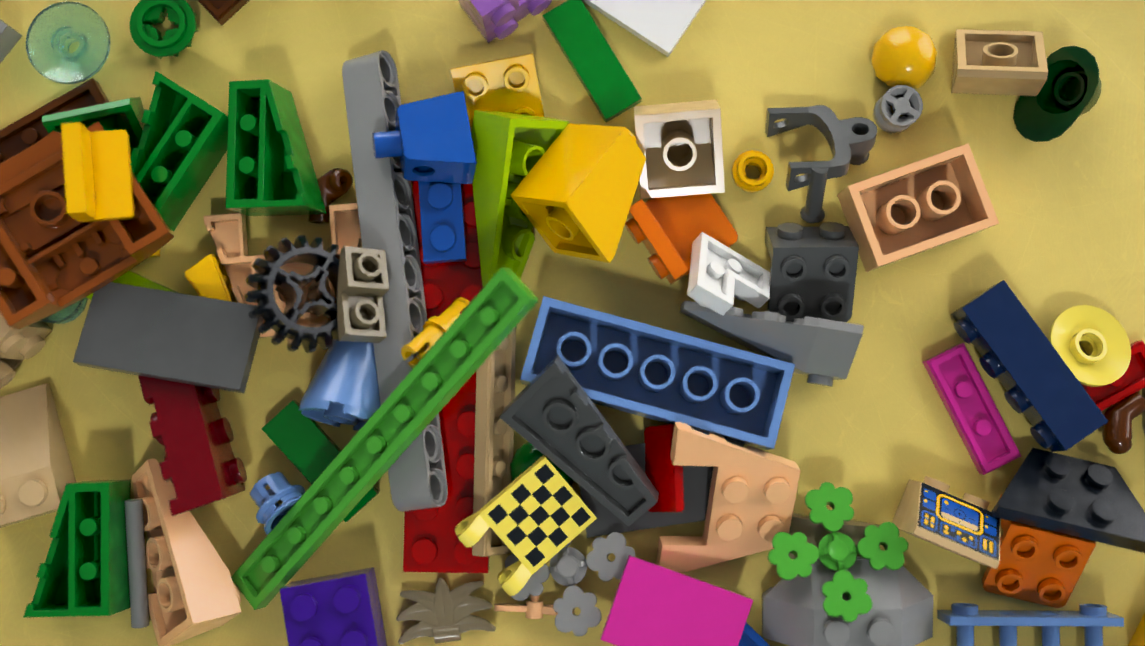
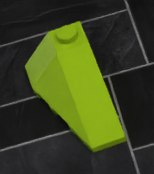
M474 110L471 135L477 163L472 186L482 286L485 287L502 267L511 269L521 279L535 237L532 232V223L510 195L569 124V121L511 112Z

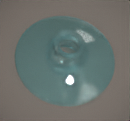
M70 1L55 3L43 9L31 22L26 36V51L33 67L47 79L61 84L80 83L94 76L105 64L111 45L110 33L102 17L92 8ZM75 41H79L78 49L70 53V45Z

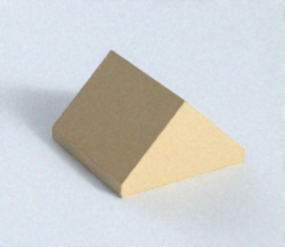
M956 29L951 93L1037 96L1048 76L1042 32Z

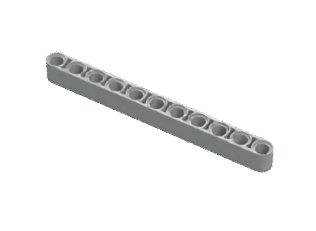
M384 50L347 60L342 67L362 248L385 250L389 291L382 297L387 337L380 343H373L380 406L412 371L413 368L408 363L419 352L413 353L404 361L401 349L423 330V325L427 321L411 181L403 178L400 157L375 159L372 133L396 131V108L401 105L397 68L391 55ZM439 413L388 469L392 501L394 506L401 512L441 507L447 500L448 485Z

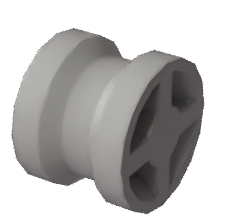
M896 85L890 88L876 102L873 110L874 120L883 131L900 133L921 116L923 102L919 93L912 87Z

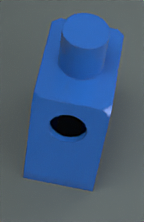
M464 91L400 105L396 108V131L372 133L375 159L400 157L404 179L408 181L473 184L477 162Z

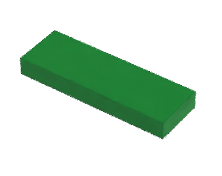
M567 0L543 15V21L606 123L641 102V96L582 0Z
M292 400L262 430L312 485L341 452V449L313 419L302 415V411H299L300 404L296 400ZM374 486L344 518L345 522L353 518L379 494Z

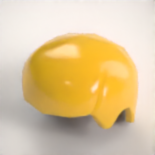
M911 26L896 27L885 32L874 44L871 64L876 76L886 83L887 86L892 88L896 85H906L918 89L933 75L937 51L931 37L920 29Z

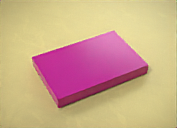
M629 555L600 638L617 646H738L753 599Z

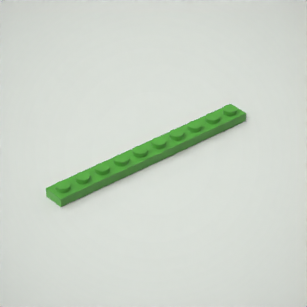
M502 267L231 576L254 610L265 608L280 589L287 584L539 301L511 269Z

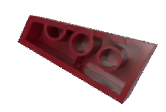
M138 376L144 400L149 405L154 404L156 412L151 414V421L149 422L153 438L157 439L165 447L166 451L164 462L159 463L164 481L170 480L175 488L177 498L168 501L172 516L245 491L243 482L247 481L246 470L241 459L234 457L230 442L234 439L233 431L227 418L221 417L217 401H220L219 389Z

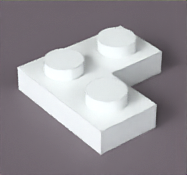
M701 232L692 242L687 295L693 298L699 305L708 307L724 316L733 306L734 297L746 301L758 309L770 299L769 271L704 232Z

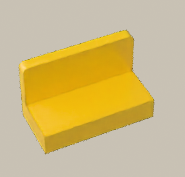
M80 122L61 123L67 214L78 222L133 218L134 199L129 134L125 130L90 132Z

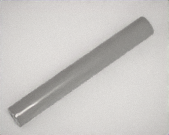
M134 498L124 501L131 627L144 628L149 626L143 500L141 498Z

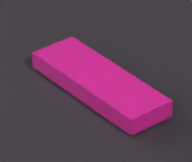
M964 343L957 344L922 362L979 474L985 475L1021 457Z

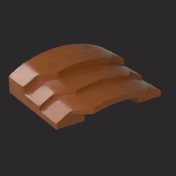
M99 122L87 128L90 132L105 131ZM52 131L32 146L0 163V313L9 327L18 330L40 321L101 289L136 267L174 238L171 230L133 173V218L78 222L68 215L66 210L62 132Z

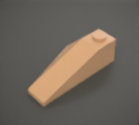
M148 459L132 475L134 498H141L143 500L144 532L147 531L148 536L145 554L146 569L151 568L154 592L148 594V609L158 646H172L226 624L241 613V597L238 587L233 584L229 569L190 510L172 516L168 501L177 498L175 488L170 480H163L158 461L156 459Z

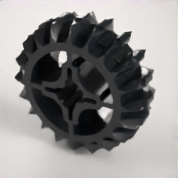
M299 235L295 239L294 245L288 238L281 239L278 242V249L272 246L267 247L263 251L265 259L257 258L253 262L252 267L258 274H250L246 278V283L257 289L245 294V301L258 303V307L249 312V317L253 319L262 316L265 322L259 326L258 331L263 334L272 328L275 331L271 341L274 345L280 344L287 337V347L292 352L298 350L301 342L305 352L312 353L316 350L317 343L326 350L333 346V338L339 341L337 288L340 260L336 257L339 247L333 244L326 251L323 250L324 243L322 237H316L310 246L305 235ZM293 262H303L314 266L307 275H300L294 271L287 273L280 267ZM327 277L333 285L336 298L331 296L326 289L325 281ZM313 281L308 288L310 291L307 297L310 300L298 307L303 300L301 298L303 295L301 288ZM274 284L277 285L275 290L280 292L286 301L283 313L274 298ZM305 312H310L316 316L322 314L329 318V321L320 327H305L296 324L298 318L303 316Z

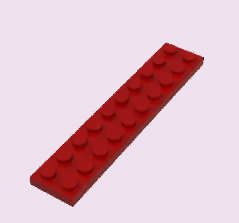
M413 181V205L427 320L433 316L438 317L458 297H463L472 302L484 288L482 286L472 184H462L467 261L425 264L423 262L418 181ZM476 371L439 412L448 485L447 500L441 507L405 511L403 572H489V556H472V547L464 546L455 533L456 525L473 514Z

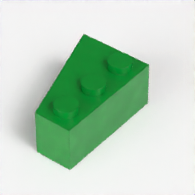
M95 480L66 484L49 536L52 538V542L45 563L40 564L36 576L40 579L32 603L27 604L23 617L110 616L130 608L124 501L131 499V480Z

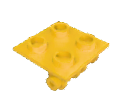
M533 53L450 68L455 92L464 91L471 134L474 110L501 111L544 117Z

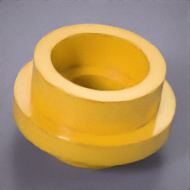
M756 150L740 154L732 166V178L735 184L747 192L763 190L769 185L774 175V167L770 158ZM749 165L757 167L759 177L756 179L747 177L745 168Z

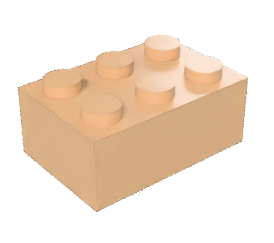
M969 143L852 184L837 195L848 226L859 245V255L866 272L999 224Z

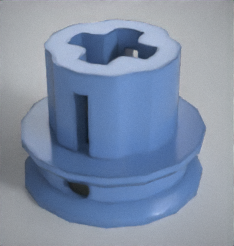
M281 472L266 475L250 491V497L259 508L256 515L257 522L264 524L266 534L273 530L305 493L303 486H291ZM266 485H269V487H270L269 490H266V488H265ZM279 500L283 502L281 505L278 504Z

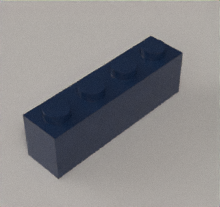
M1004 280L993 285L951 314L956 321L954 327L958 335L966 343L970 344L972 342L981 355L979 358L981 366L989 376L999 379L1007 390L1004 393L1007 402L1016 412L1020 414L1023 412L1033 426L1030 428V432L1040 446L1045 449L1049 448L1051 452L1067 451L1109 422Z

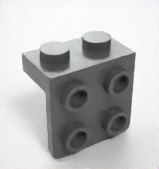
M825 222L815 227H803L797 223H782L778 227H766L765 244L771 258L770 299L768 300L767 311L780 313V315L786 316V321L794 322L795 318L804 319L805 316L840 322L849 321L852 317L859 245L849 226L836 222Z

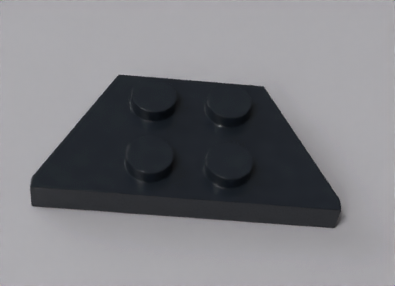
M1032 448L992 510L993 517L1145 553V511L1117 469L1112 466Z

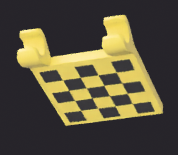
M543 455L478 512L458 523L455 527V533L464 546L472 547L491 527L519 559V561L503 569L497 577L503 590L508 595L514 596L522 590L537 570L594 522L597 517Z

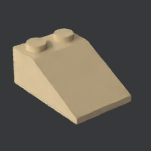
M49 383L0 397V528L58 511L66 484L76 482Z

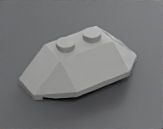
M819 558L811 565L812 572L808 577L797 575L789 581L781 579L773 588L770 587L762 594L763 638L789 646H915L933 637V595L904 566L898 570H889L886 567L881 570H874L869 564V559L856 558L855 563L846 571H849L854 579L860 578L866 581L868 589L865 593L872 600V608L864 615L858 614L857 619L851 623L845 622L841 616L830 617L823 609V602L826 597L822 593V586L824 583L832 581L834 574L838 571L826 568ZM842 594V598L848 601V596Z

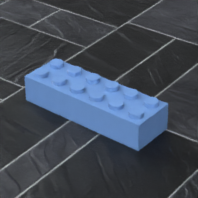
M543 296L520 380L522 384L528 385L559 355L594 404L668 424L682 422L691 425L692 430L709 435L711 432L724 437L726 440L763 450H770L775 447L795 364Z

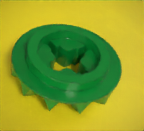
M141 0L131 14V36L136 45L145 53L160 59L167 56L178 57L179 52L184 48L192 47L191 40L194 33L198 32L195 20L196 14L185 0ZM168 14V20L173 25L178 26V28L167 30L162 38V33L151 25L163 23Z

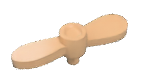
M531 595L530 600L526 601V604H494V611L525 612L526 618L541 619L543 614L555 616L558 614L554 611L553 604L543 605V601H539V596Z

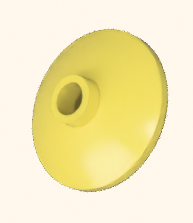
M1077 305L1059 314L1051 325L1049 342L1080 384L1091 387L1106 386L1121 378L1128 369L1131 360V345L1128 335L1120 322L1107 311L1091 305ZM1080 345L1084 347L1086 354L1081 350Z

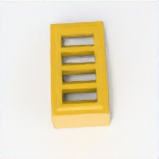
M209 254L184 272L186 274L184 276L200 297L237 302L231 289L233 287L224 265H221L218 256Z

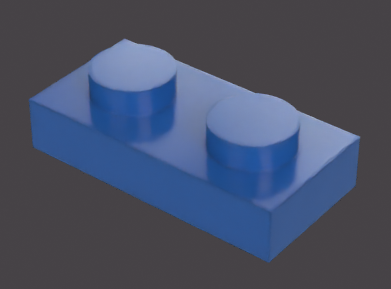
M418 181L423 262L425 264L467 261L462 184Z

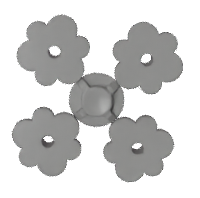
M610 533L606 539L603 537L595 538L592 543L594 550L588 553L586 559L579 550L567 547L571 542L568 543L551 558L549 567L544 564L530 577L522 590L511 597L517 601H523L530 594L532 596L541 595L544 589L542 583L548 580L551 573L557 583L569 586L565 589L563 598L556 599L553 604L554 611L558 613L555 618L556 628L564 633L573 631L576 636H584L588 631V627H595L601 622L602 614L595 606L597 603L596 595L591 592L584 594L580 587L573 585L578 584L585 577L587 566L593 571H598V576L602 581H610L613 576L616 579H621L628 556L635 557V550L630 546H626V538L621 533ZM611 553L615 555V560L612 562L608 559ZM514 554L509 555L505 560V568L519 561V559ZM576 607L581 610L579 615L574 613Z

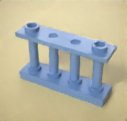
M952 603L951 610H937V618L950 626H956V646H974V626H999V646H1017V626H1042V646H1060V626H1084L1085 646H1103V627H1124L1123 617L1107 612V606L1100 604H1079V611L978 610L977 604Z

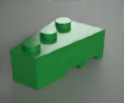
M156 71L152 82L156 87L149 110L145 109L141 122L145 125L138 149L133 148L131 170L169 229L174 232L227 151L228 116Z
M269 79L229 82L226 209L248 216L327 214L292 93Z

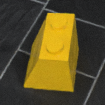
M569 123L510 196L554 253L610 263L615 256L646 157L638 147L636 137L626 127Z

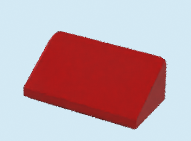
M674 424L650 426L644 430L645 474L659 492L658 501L648 510L650 512H683L682 510H684L683 466H673L670 458Z

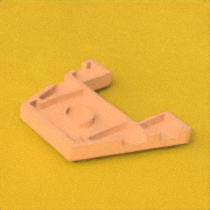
M357 203L329 205L332 245L335 244L339 247L336 254L339 260L341 249L344 246L361 247L362 244ZM232 213L204 216V224L207 231L211 233L217 248L216 253L221 265L225 267L237 303L258 306V303L245 301V294L257 290L246 283V278L250 274H258L252 267V264L257 258L265 259L264 255L248 256L246 215ZM293 262L285 264L280 268L287 273L294 271L300 275H307L314 266L303 262ZM327 277L325 281L326 289L331 296L336 298L333 285ZM313 281L301 288L303 290L301 297L303 300L298 307L310 300L307 297L310 291L308 288ZM274 284V298L283 313L286 301L284 296L275 290L277 285ZM305 312L303 316L298 318L296 324L305 327H320L325 325L329 318L322 314L316 316L310 312ZM271 328L263 334L260 333L259 338L273 337L275 331Z
M675 422L670 454L673 466H713L703 536H659L656 565L684 573L774 549L772 546L773 537L779 532H790L801 471L797 463L751 446L746 448L727 442L724 437L710 432L707 435L692 430L691 425Z

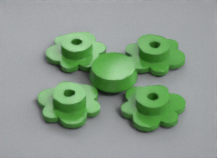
M824 482L819 490L814 489L807 493L805 504L811 510L809 513L810 521L814 524L822 523L823 527L831 533L821 539L817 548L814 544L807 543V537L802 532H795L792 536L787 532H779L773 537L772 546L774 549L769 552L768 560L771 564L777 565L776 572L778 576L787 581L794 579L797 575L808 577L812 572L811 565L818 558L826 568L838 571L834 574L832 581H828L822 586V593L826 597L823 602V609L828 616H841L845 622L851 623L857 619L858 614L864 615L872 608V600L865 593L868 589L866 581L860 578L854 579L853 575L846 571L855 563L857 552L862 558L869 559V564L874 570H881L884 567L889 570H898L904 564L905 558L903 553L908 549V542L905 538L899 537V529L895 524L884 522L879 527L875 525L867 526L864 529L865 537L858 542L856 547L849 536L837 532L843 527L844 521H850L854 516V510L850 507L853 500L852 493L847 488L838 487L835 489L832 483ZM826 505H830L832 510H828ZM879 545H883L885 551L881 550ZM789 554H794L795 559H791L789 557ZM842 594L848 596V601L842 598Z

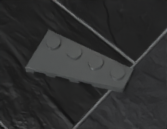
M559 355L503 409L500 418L628 527L657 503L659 497L658 490Z

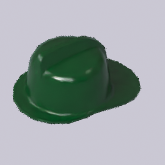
M1067 46L1051 53L1046 59L1048 66L1047 80L1037 96L1019 97L1015 105L1013 118L1016 129L1024 138L1034 142H1046L1055 139L1068 130L1079 116L1090 111L1097 103L1101 94L1099 67L1095 57L1087 49L1078 46Z

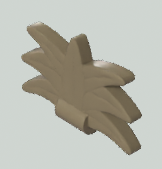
M439 578L435 593L422 590L402 591L400 593L401 597L417 603L401 612L396 620H417L421 622L409 628L401 636L398 643L403 644L419 637H434V642L437 644L461 640V633L469 630L495 631L496 627L488 620L471 615L473 612L493 607L489 601L470 595L473 591L483 586L484 582L480 580L466 583L450 591L444 578Z

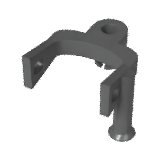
M825 105L767 108L765 127L767 137L805 125H813L820 130L830 145L833 159L830 161L788 163L787 190L792 191L808 186L806 205L800 212L801 218L808 223H819L825 217L822 205L827 179L846 175L850 164L861 165L868 161L869 151L874 147L876 141L877 126L871 120L863 117L838 120L835 113ZM784 119L781 122L774 123L776 120Z

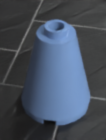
M333 338V346L328 348L303 395L299 411H302L301 414L315 421L340 427V423L354 425L353 430L359 431L380 407L374 345L369 342L338 341Z

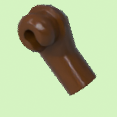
M334 168L317 179L327 214H310L308 222L329 224V205L344 195L353 184L352 175L345 169Z
M1137 392L1126 397L1103 414L1109 421L1102 426L1103 442L1112 453L1124 454L1132 447V420L1145 411V399Z

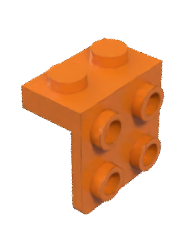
M712 194L651 198L645 203L641 199L631 205L627 216L628 221L625 222V227L637 244L643 242L651 254L647 259L656 275L661 280L666 277L670 285L689 274L692 242L701 232L727 247L732 246L738 239L736 230Z
M1001 519L1003 534L1000 538V562L997 570L987 567L982 578L984 590L1054 608L1065 606L1096 546V542Z

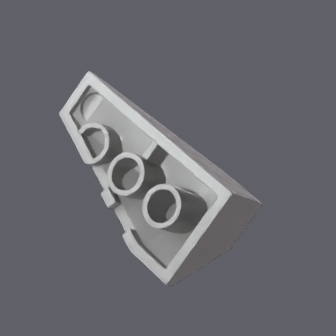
M684 301L680 309V313L760 355L795 364L793 372L808 375L807 383L830 387L833 385V380L847 378L864 325L807 316L804 319L795 318L794 322L786 321V316L780 315L777 312L753 311L752 315L743 314L744 309L731 307L722 316L712 309L703 307L693 301Z

